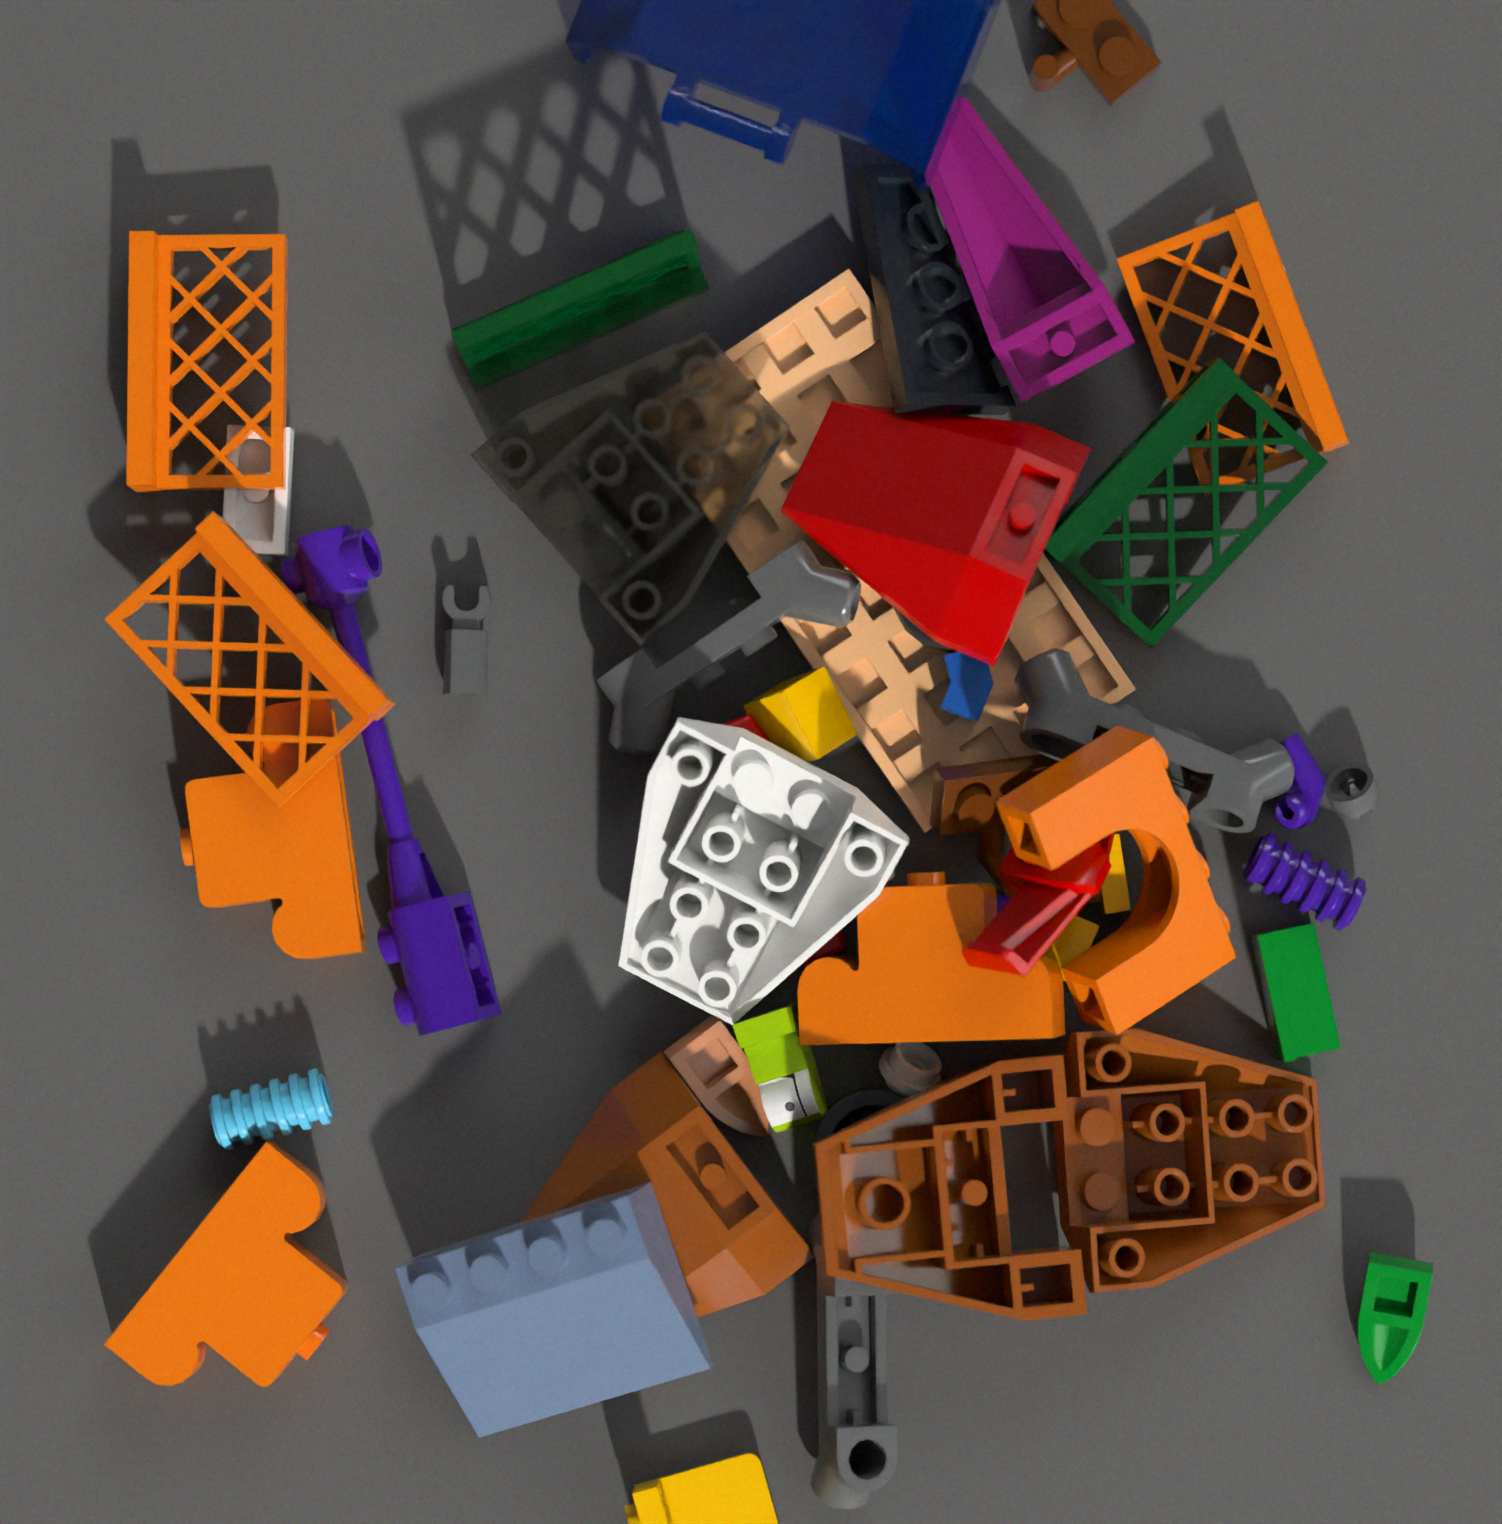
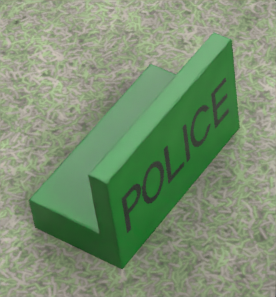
M1315 923L1249 936L1276 1061L1289 1062L1297 1060V1057L1340 1049L1341 1045Z

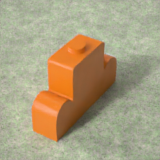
M311 699L309 736L334 737L338 733L334 700ZM301 700L266 706L264 735L299 736ZM255 715L247 727V734H254ZM247 742L250 752L253 754L254 742ZM264 743L263 771L278 787L284 784L298 770L299 744ZM309 744L308 760L313 755H315L324 746V744ZM341 752L281 808L277 807L246 773L195 779L186 784L185 795L190 827L180 829L181 851L185 866L195 865L199 900L203 906L222 908L281 899L282 906L278 907L272 919V934L276 944L284 953L294 958L318 959L368 952Z
M945 872L906 873L907 886H884L879 896L857 915L859 959L846 955L818 959L808 965L799 978L797 993L800 1045L1041 1039L1065 1035L1063 977L1061 968L1055 959L1044 953L1026 976L969 966L961 950L968 941H975L997 915L996 889L991 883L945 884Z
M267 1141L104 1345L147 1380L157 1385L165 1386L181 1383L200 1369L206 1358L207 1345L260 1387H267L274 1382L297 1354L307 1361L331 1332L322 1322L348 1290V1283L343 1277L291 1236V1234L305 1230L320 1219L326 1208L327 1194L320 1178L276 1141Z

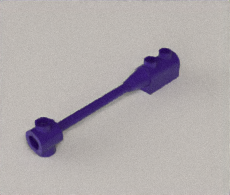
M346 525L313 532L292 540L295 555L284 558L282 562V573L287 587L295 595L305 592L308 604L329 610L337 641L373 678L354 604L369 589L368 580L379 577L382 572L381 554L374 536L366 528L355 530L353 525ZM382 717L378 721L374 720L361 732L390 844L387 846L390 911L387 914L390 925L379 928L377 939L383 959L388 964L400 962L406 987L396 989L394 992L393 1001L396 1015L404 1026L416 1024L419 1036L502 1015L471 893L467 891L443 895L418 838H414L384 718Z

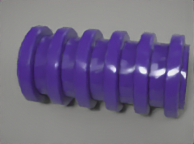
M1270 832L1262 836L1255 845L1243 870L1244 884L1251 887L1256 882L1262 885V893L1270 895L1274 891L1280 894V902L1288 904L1292 900L1298 903V911L1305 913L1310 909L1315 912L1314 917L1316 920L1323 922L1328 918L1333 921L1332 926L1338 931L1348 927L1359 910L1366 894L1365 880L1357 877L1354 881L1348 879V872L1342 868H1339L1336 872L1330 870V863L1324 859L1318 863L1312 861V853L1306 850L1301 852V854L1294 852V844L1288 841L1283 845L1276 843V835Z

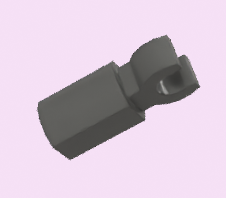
M446 585L443 592L442 604L446 613L452 618V629L445 630L443 694L487 695L488 631L481 630V621L488 615L492 603V596L487 586H479L478 604L475 608L468 611L457 607L455 601L456 587L454 585Z

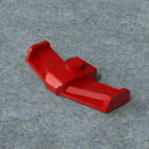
M1115 832L1100 839L1053 870L1018 858L1012 845L998 872L1006 888L1018 890L975 941H968L961 950L967 964L971 967L1026 976L1088 900L1099 893L1112 866L1109 858Z

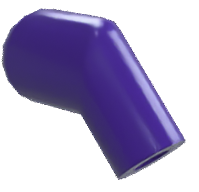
M1299 732L1280 742L1289 752L1295 767L1292 786L1288 792L1279 795L1274 806L1276 821L1286 829H1300L1313 821L1316 817L1326 784L1325 776Z

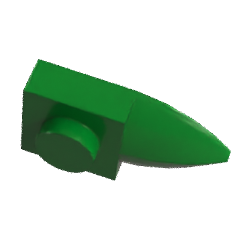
M1369 1252L1359 1306L1358 1341L1367 1370L1378 1384H1383L1396 1375L1407 1363L1417 1347L1423 1330L1432 1283L1433 1263Z

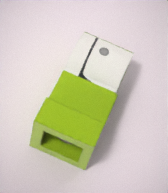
M798 1002L733 1024L739 1048H744L755 1084L759 1086L764 1111L773 1130L776 1133H780L822 1119L827 1111L825 1094L811 1046L800 1045Z

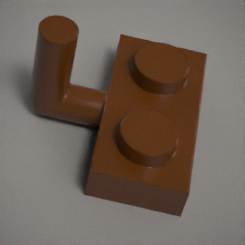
M1037 0L1032 4L1031 11L1062 47L1052 56L1041 55L1035 60L1030 75V85L1037 92L1049 91L1078 67L1111 107L1157 70L1162 63L1110 0Z
M1043 754L935 768L930 825L939 837L980 831L978 860L1003 893L1011 898L1018 889L1006 888L998 872L1007 856L1003 851L1006 828L995 801L1059 761Z

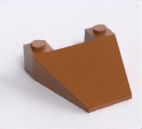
M1044 1054L982 1060L814 1143L813 1153L824 1274L1023 1321L1087 1314L1081 1249L1055 1246L1012 1251L1000 1126L1069 1120L1063 1055Z

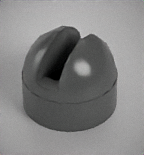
M1360 763L1346 764L1335 769L1326 779L1325 794L1331 807L1343 818L1361 819L1360 815L1368 811L1373 812L1380 799L1379 787L1368 766ZM1355 787L1358 793L1352 796L1345 794V792Z

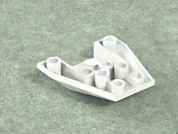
M678 717L647 777L619 967L733 1025L879 896L910 838L857 787L744 728Z

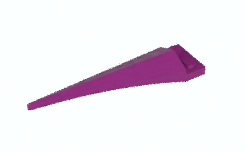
M861 0L990 345L1022 404L1134 344L1135 340L1104 283L999 144L894 0Z

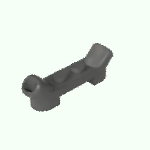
M806 539L801 540L772 558L747 576L761 596L756 602L668 662L665 661L655 645L644 647L596 681L614 706L608 739L616 750L642 756H656L659 754L666 742L675 692L689 684L695 693L726 672L720 663L722 660L740 648L745 656L748 657L770 643L778 636L772 626L785 617L839 628L850 624L857 613L861 593V583L857 576L849 570L821 565Z
M1059 648L1050 649L1027 660L1018 669L1014 680L1029 709L1019 737L1029 748L1054 760L1061 761L1117 725L1153 736L1167 755L1168 768L1166 772L1171 784L1191 792L1186 808L1189 817L1212 827L1234 833L1253 831L1262 802L1288 792L1292 786L1295 767L1289 752L1280 743L1268 738L1228 755L1203 744L1202 738L1194 732L1182 728L1167 729L1146 720L1144 713L1133 706L1122 703L1109 704L1092 697L1068 651Z
M818 1213L807 1229L808 1240L817 1266L819 1455L811 1474L810 1485L813 1493L822 1503L833 1508L854 1509L863 1507L870 1502L874 1491L881 1489L890 1482L897 1467L898 1425L888 1423L886 1295H896V1291L825 1275Z

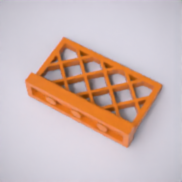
M1259 201L1235 209V213L1117 258L1169 402L1188 383L1192 373H1197L1202 368L1196 364L1211 331H1214L1245 345L1234 369L1239 378L1252 349L1277 359L1282 374L1271 398L1259 392H1254L1273 410L1276 408L1299 418L1308 443L1319 454L1327 453L1350 444ZM1229 231L1237 256L1226 279L1193 264L1204 240ZM1192 245L1186 260L1170 254ZM1161 258L1182 268L1167 302L1143 292L1134 269L1135 267ZM1241 266L1250 289L1234 282ZM1189 272L1223 286L1208 320L1175 306ZM1230 290L1247 296L1256 302L1260 314L1249 338L1215 324ZM1147 302L1163 309L1156 325ZM1171 313L1204 327L1189 361L1165 351L1160 336ZM1263 325L1273 349L1256 342ZM1169 361L1185 368L1178 384ZM1285 385H1287L1295 408L1278 401ZM1227 402L1218 412V432L1230 438H1248L1219 425V421L1228 404ZM1263 420V433L1268 424L1265 420ZM1208 422V423L1205 425V426L1208 427V428H1207V430H1206V432H1205V434H1204V436H1203L1202 439H1209V422ZM1255 445L1248 446L1238 470L1219 477V484L1243 483L1255 478V463L1249 465L1255 453ZM1264 445V453L1273 456L1264 460V475L1302 461L1305 458L1295 449L1282 453ZM1208 447L1187 448L1200 484H1210V470L1204 456ZM1203 492L1204 496L1210 495V492Z
M129 231L126 485L136 493L163 494V490H286L288 237L286 234L158 235L155 231ZM248 250H272V274L252 292L230 268ZM174 251H202L216 267L189 293L174 278ZM212 251L231 252L221 261ZM225 274L248 298L220 324L198 300ZM174 288L184 297L175 308ZM271 290L272 311L261 301ZM193 306L216 330L188 356L173 341L174 324ZM257 306L272 321V337L251 355L229 332ZM225 338L247 361L219 387L197 364ZM173 350L184 360L174 372ZM270 353L271 374L260 364ZM193 369L215 393L188 419L173 404V387ZM256 369L271 384V400L251 419L228 395ZM224 400L247 424L219 450L197 426ZM173 414L183 423L174 434ZM270 416L271 438L259 427ZM254 431L271 447L270 474L244 475L228 459ZM192 432L215 456L196 475H172V451ZM224 464L234 475L212 474Z
M213 511L195 528L197 533L104 620L277 807L281 808L374 720H380L396 703L232 526ZM201 553L216 569L215 596L180 595L181 569L196 555ZM225 580L241 597H225ZM170 581L169 595H155ZM145 603L169 604L168 640H142L126 621ZM179 604L214 605L213 642L178 641ZM224 605L250 606L259 615L258 643L223 642ZM269 627L285 644H268ZM151 648L167 649L166 665ZM177 649L212 650L211 687H186L177 678ZM222 651L257 652L256 689L221 688ZM268 652L294 653L302 662L301 690L266 689ZM312 674L328 691L311 690ZM194 695H210V712ZM221 696L256 697L254 734H231L225 730L219 723ZM266 697L301 698L299 736L264 735ZM311 699H336L353 717L334 737L309 736ZM237 742H254L253 759ZM264 743L299 744L298 770L284 784L278 787L263 771ZM309 744H324V746L308 760Z

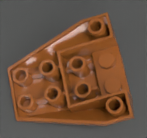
M1137 1028L1126 1029L1118 1035L1105 1030L1071 1033L1063 1058L1069 1120L1053 1121L1060 1225L1069 1246L1081 1249L1084 1281L1089 1292L1098 1293L1156 1287L1326 1207L1317 1079Z
M662 1051L609 1091L520 1221H527L652 1182L697 1318L767 1294L814 1258L810 1246L779 1205L773 1202L702 1108L699 1099Z

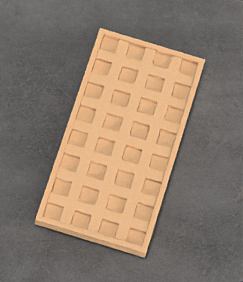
M847 269L638 410V413L748 575L784 550L806 539L821 565L849 570L781 512L782 505L832 401L894 408L876 307L851 270ZM1044 553L1027 587L1019 613L995 666L988 664L993 686L977 723L940 709L949 685L942 658L944 655L954 652H944L921 644L905 631L894 607L858 576L857 578L861 583V593L857 613L854 620L845 627L839 628L785 617L780 621L812 670L825 666L858 733L857 736L923 833L932 828L930 825L935 768L1040 754L1025 745L1019 737L1029 710L1014 680L1021 664L1045 651L1059 648L1070 653L1090 696L1112 704L1119 702L1136 690Z

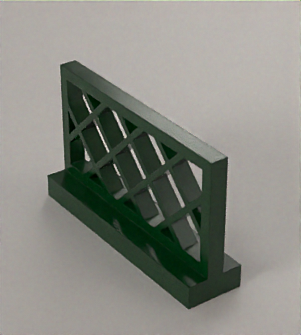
M684 229L451 329V334L477 391L709 291V285L700 267L698 244L691 229L687 231Z
M1213 355L1057 520L1045 549L1152 648L1322 470L1328 461L1244 383L1221 358ZM1237 394L1254 410V438L1218 439V412ZM1263 420L1281 437H1263ZM1209 422V439L1192 440ZM1290 444L1308 461L1288 482H1264V445ZM1255 445V483L1219 484L1218 447ZM1209 447L1210 484L1174 485L1173 459L1183 448ZM1165 469V486H1148ZM1264 490H1281L1265 506ZM1255 491L1256 517L1245 528L1220 529L1219 492ZM1210 492L1211 529L1175 530L1174 493ZM1165 494L1166 531L1129 532L1130 504L1139 495ZM1121 515V532L1104 533ZM1211 537L1212 563L1202 574L1176 575L1175 539ZM1220 537H1236L1220 554ZM1166 539L1167 576L1130 577V540ZM1121 540L1122 577L1095 578L1078 562V559L1096 541ZM1192 583L1176 600V584ZM1167 584L1168 609L1148 628L1131 612V585ZM1104 586H1122L1123 604Z

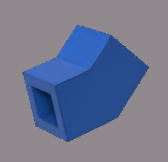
M959 651L944 655L942 659L949 685L940 709L977 723L993 686L989 666L987 663Z

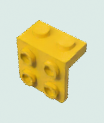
M750 1452L636 1484L632 1492L635 1503L624 1506L628 1524H779L761 1460L756 1454Z

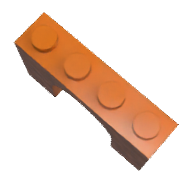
M1118 725L995 801L1016 856L1051 870L1116 831L1127 829L1136 840L1142 855L1144 873L1141 893L1134 910L1124 924L1115 932L1061 966L1081 1020L1114 1035L1122 1033L1236 958L1228 936L1230 932L1229 920L1224 911L1215 902L1207 880L1210 877V870L1205 859L1196 850L1187 827L1189 814L1181 799L1174 793L1166 772L1168 758L1164 749L1153 736Z

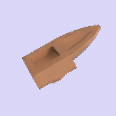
M711 1015L663 1051L699 1101L719 1121L745 1134L764 1137L768 1134L769 1121L763 1108L759 1086L755 1084L746 1054L739 1048L738 1043L719 1018Z

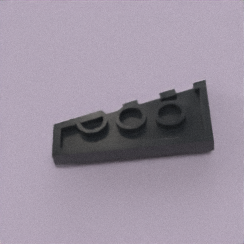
M863 165L852 174L895 413L1006 414L1016 407V403L1009 386L1000 387L990 360L995 358L996 355L990 345L986 332L978 333L966 301L972 296L963 274L957 275L951 268L943 247L949 243V240L919 167Z

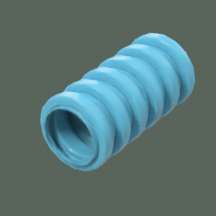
M317 1068L309 1069L308 1077L300 1078L297 1073L290 1074L288 1082L281 1083L278 1078L272 1079L267 1088L262 1089L258 1083L250 1086V1092L243 1094L240 1089L231 1090L229 1098L224 1099L220 1094L212 1095L211 1103H209L210 1118L219 1145L223 1146L226 1151L233 1150L235 1142L242 1141L245 1146L252 1145L255 1140L254 1137L261 1136L265 1141L273 1139L274 1132L279 1130L285 1136L292 1134L294 1126L300 1125L303 1130L311 1129L313 1121L319 1120L322 1125H327L331 1123V1117L333 1116L330 1092L324 1075Z

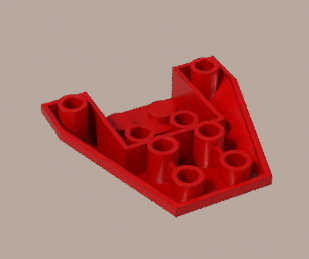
M832 401L782 505L781 512L932 640L995 666L1019 613L1027 587L1064 505L1066 506L1091 448L1033 423L953 414L895 413L894 408Z

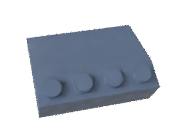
M652 1182L421 1253L395 1268L415 1330L479 1438L708 1370L714 1366Z

